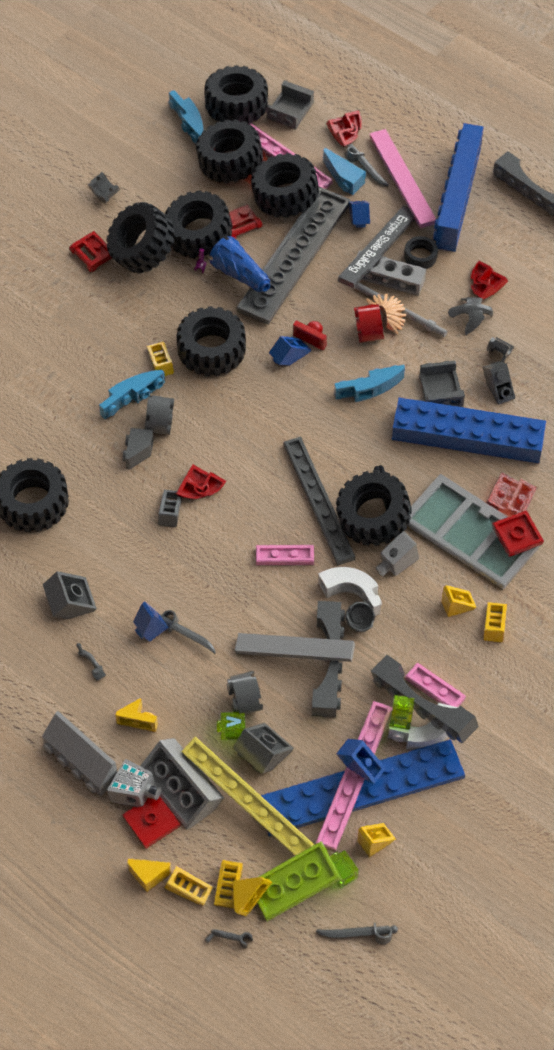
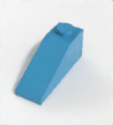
M323 149V162L337 185L343 191L354 195L365 184L366 172L329 149Z

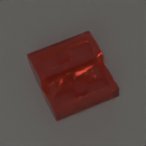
M502 472L486 503L496 510L512 516L527 510L537 487L523 479L517 481Z

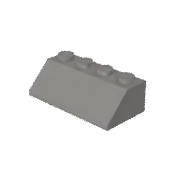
M57 711L42 735L44 749L49 754H55L58 762L64 767L68 766L72 770L71 773L78 780L82 779L92 793L96 792L102 796L117 774L116 762Z
M175 738L160 740L140 767L152 773L155 782L154 786L161 788L160 797L184 827L190 829L210 815L224 797L201 769L181 752L183 748Z

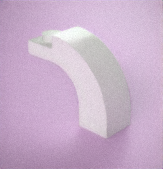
M350 567L331 568L318 574V584L327 598L342 592L354 593L373 608L375 616L380 614L382 602L378 596V585L368 574Z
M438 703V705L443 706V707L458 708V707H454V706H450V705ZM391 722L388 738H392L396 742H407L406 750L412 751L443 742L448 737L444 730L436 729L431 722L421 727Z

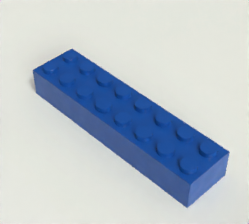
M464 123L462 130L459 129L457 140L459 141L455 143L454 147L456 154H453L451 159V165L453 166L449 167L447 177L450 179L445 182L444 190L446 191L442 193L441 203L443 204L439 205L437 215L440 217L435 220L434 225L436 230L434 231L433 241H436L438 249L456 252L481 152L484 126Z
M399 397L392 430V440L540 463L546 420Z

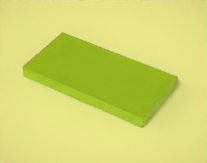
M320 841L259 876L269 879L272 884L257 903L266 921H269L340 881L342 878L323 842Z

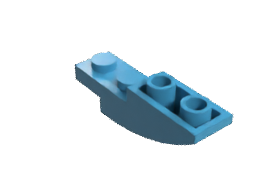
M173 90L169 92L168 104L172 110L174 109L178 113L179 118L182 120V130L190 135L194 143H197L199 136L203 132L201 115L189 97L183 100Z
M394 365L382 369L377 368L369 371L366 378L361 377L355 380L334 383L335 399L354 396L355 402H359L383 394L404 379L405 366Z
M156 370L141 373L108 390L109 398L99 404L100 415L106 420L108 417L115 415L124 405H128L132 399L139 403L141 400L148 398V395L161 388L165 383L164 371Z

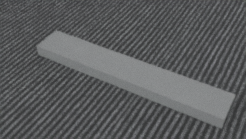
M238 633L235 652L236 654L352 662L355 642Z

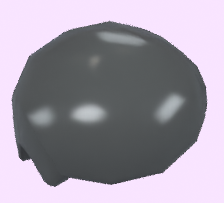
M355 602L348 607L345 620L354 631L365 632L373 627L375 612L366 602Z

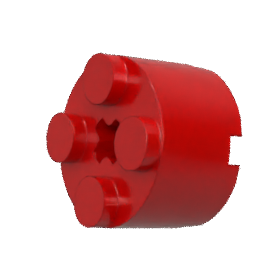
M379 304L354 307L355 318H358L356 319L359 343L384 339Z

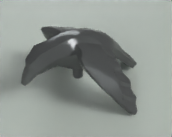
M477 297L461 298V301H466L467 303L451 307L448 311L449 316L452 318L460 314L469 315L465 335L471 333L482 323L485 318L483 314L493 316V309L490 306L481 304L482 298Z

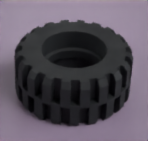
M234 65V67L226 66L224 69L216 70V73L213 72L205 82V109L215 121L239 120L240 122L244 121L252 124L253 121L259 120L265 114L266 107L268 106V85L263 75L255 69H249L247 66L239 67V65Z
M225 120V122H217L216 125H210L207 130H204L197 140L196 153L202 173L209 179H214V181L219 183L221 181L224 183L234 181L235 183L241 179H247L249 175L252 176L256 167L260 166L263 160L259 134L252 125L244 121ZM228 150H235V151L230 152V153H223V152L228 151Z
M286 153V155L277 154L275 157L271 156L267 161H262L260 166L256 167L251 177V187L255 203L261 211L270 216L273 215L277 218L280 216L288 218L290 215L296 216L300 212H305L308 207L310 208L318 197L319 186L314 165L305 157L301 158L298 154ZM293 183L290 186L278 188L280 185Z
M201 190L194 193L191 191L187 192L186 195L177 197L176 201L173 200L170 207L165 211V214L174 225L175 236H173L174 243L171 246L174 251L180 252L182 256L187 257L188 255L189 258L195 259L199 257L200 249H204L203 258L206 255L210 256L213 247L222 238L228 240L227 236L232 235L233 227L228 207L223 199L216 194L212 195L211 192L205 191L204 193ZM194 220H211V222L202 229H185V227Z
M138 202L132 206L125 207V210L120 211L118 217L113 219V224L108 229L109 235H107L106 240L110 257L133 273L149 272L153 267L157 268L160 265L159 263L166 259V255L170 253V247L174 243L173 236H175L172 221L165 213L147 202ZM145 231V234L141 241L138 244H136V241L139 238V236Z
M208 306L206 309L202 307L198 308L196 312H190L188 317L185 316L178 325L176 333L178 356L182 364L186 365V368L190 371L194 370L196 374L200 375L202 373L204 376L209 377L210 375L220 376L221 373L231 372V368L234 370L239 366L238 363H241L244 359V354L246 353V331L243 322L240 321L237 315H233V312L225 311L221 307L213 308V306ZM210 335L219 336L226 340L225 343L217 347H204L197 343L199 339Z
M27 458L26 461H22V459L16 461L14 465L11 463L6 467V471L2 470L0 473V517L9 527L14 526V529L18 531L23 529L25 532L30 533L31 530L39 532L43 528H51L53 523L57 524L61 520L60 516L63 517L69 504L66 479L61 474V470L56 466L54 467L53 463L49 461L45 463L44 459L39 458L37 460ZM30 487H39L48 491V494L42 500L35 503H22L15 499L19 492Z
M373 470V473L365 471L360 476L358 474L353 476V480H348L344 484L345 488L340 489L339 497L336 499V511L343 530L356 543L362 541L365 546H370V544L380 546V543L383 542L385 544L390 543L391 539H395L400 535V532L407 529L406 524H409L411 520L412 507L404 484L395 475L391 476L390 473L385 471L380 473L379 470ZM381 498L391 503L384 514L375 518H364L357 514L359 508L371 499Z

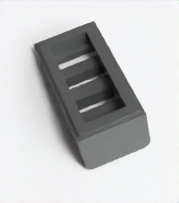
M164 490L158 514V524L161 526L177 527L182 497L176 495L177 491Z

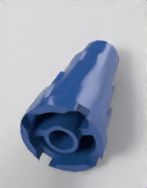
M227 236L228 240L222 238L218 241L210 253V256L213 258L212 260L209 259L210 264L215 269H219L226 275L248 285L257 292H266L270 288L269 276L254 262L240 245L239 241L232 236Z

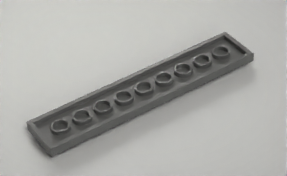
M320 187L314 204L301 213L263 268V271L269 276L270 288L266 292H257L250 288L238 304L237 312L269 324L349 207L350 199Z

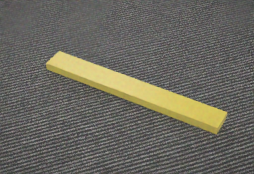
M194 737L181 751L295 856L315 845L197 737Z

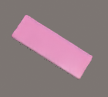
M256 545V565H314V545Z
M416 663L405 676L406 681L438 703L459 707L466 698L460 691L419 663Z

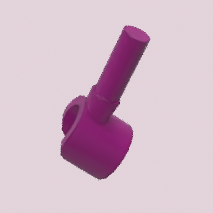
M204 249L199 250V259L194 267L195 271L200 268L202 273H204L207 266L203 259Z

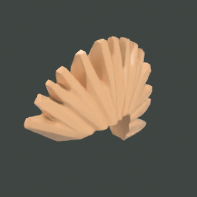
M377 294V297L373 295L374 302L367 298L368 305L379 304L380 310L384 312L386 317V328L398 334L399 332L396 329L402 330L401 326H404L403 323H405V320L401 318L406 317V314L401 313L405 311L404 305L400 304L401 300L397 301L398 298L394 299L395 296H392L387 301L388 294H385L384 300H382L379 294Z

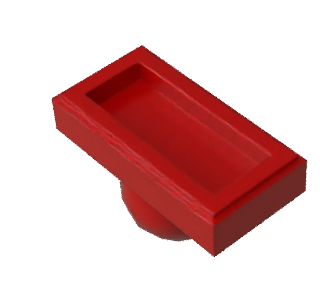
M297 320L294 322L293 336L324 351L327 347V335L323 334L321 323L310 321L305 325Z

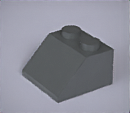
M56 571L42 584L53 617L71 619L97 610L86 577Z
M266 723L244 729L233 746V749L238 752L239 757L247 760L253 769L261 774L272 771L294 749Z

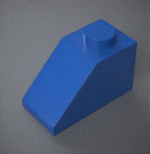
M366 200L350 201L351 224L356 225V228L366 227V224H370L369 202Z
M280 336L269 351V354L273 357V361L276 364L290 366L310 353L311 349L300 338Z
M144 601L141 604L133 620L137 627L135 631L141 639L146 638L150 642L169 627L160 614Z
M347 739L336 753L348 769L372 784L376 783L386 769L363 740Z

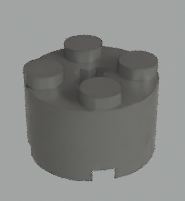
M148 395L145 429L153 430V433L170 435L174 407L173 398Z
M254 671L230 676L227 679L228 694L233 695L231 706L234 715L238 714L241 716L263 710V704L259 702L261 694Z

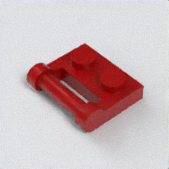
M248 204L229 212L233 227L231 236L235 239L237 236L250 230L263 227L260 218H257Z
M95 231L74 242L69 247L71 253L76 254L90 272L96 271L100 265L112 259L107 250V243ZM84 247L95 259L91 261L81 248Z

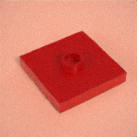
M527 510L492 523V528L508 557L543 545L544 543Z
M160 796L157 800L147 798L143 806H135L122 814L123 819L145 849L180 827L179 821Z

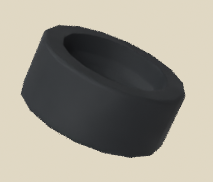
M424 236L409 239L404 249L405 262L424 269L431 268L437 260V244L432 239ZM417 248H423L428 250L431 255L426 258H417L410 252Z

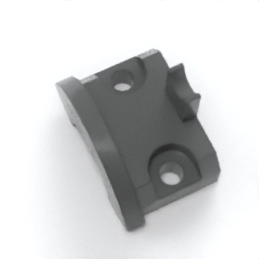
M103 172L91 180V183L87 184L94 195L103 203H107L112 196L120 191L119 186L113 185Z
M492 337L488 343L487 351L490 353L493 350L501 352L504 356L500 362H505L515 346L498 337Z

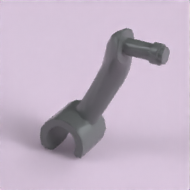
M77 643L78 654L88 659L95 668L91 671L94 678L98 681L105 677L106 674L103 671L102 665H99L90 652L83 650L81 644Z
M217 929L211 930L212 933L205 938L207 943L214 936L239 941L243 948L248 947L243 939L248 938L253 942V936L249 932L239 935Z

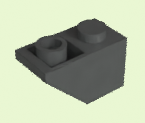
M497 361L483 366L486 384L497 403L501 404L515 399L507 363Z
M130 429V435H126L125 440L127 450L123 451V461L126 462V469H132L152 455L154 443L153 430Z

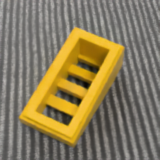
M159 342L148 345L147 350L154 371L163 370L164 376L174 374L173 363L165 343Z
M487 602L484 629L485 641L503 642L507 604Z
M222 860L214 900L215 906L234 909V892L222 889V886L233 888V882L226 881L224 878L241 880L242 863ZM220 895L232 896V900L220 898Z
M177 866L164 887L170 892L201 906L205 904L213 889L211 885ZM177 877L181 879L178 885L174 883ZM185 881L189 882L186 889L182 888ZM192 885H196L194 892H189ZM200 888L204 889L201 897H198L197 894Z

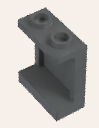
M284 80L281 84V93L272 106L268 105L266 107V118L297 129L314 103V91Z
M456 361L420 365L419 378L425 402L463 407L465 394L464 390L460 388L456 372Z

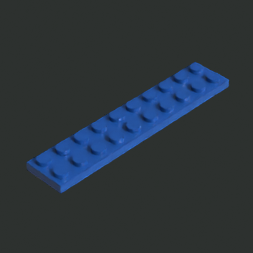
M446 740L380 760L386 768L375 784L364 780L352 812L464 779L465 773L452 740ZM345 771L261 796L296 828L304 827L326 819ZM267 831L269 837L273 836L270 832Z

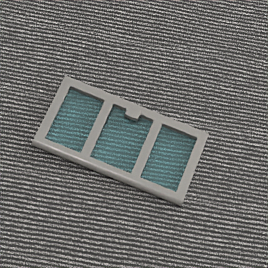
M442 474L433 481L411 506V520L409 524H406L409 528L502 589H505L540 547L537 546L508 557L492 528L493 522L507 518V516Z

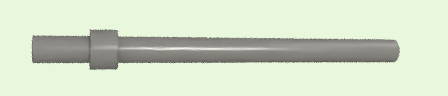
M361 283L355 286V289L373 298V295L377 297V294H379ZM406 308L405 311L401 312L406 314V317L424 326L430 332H435L443 337L448 332L437 326L436 322L430 319L426 320Z

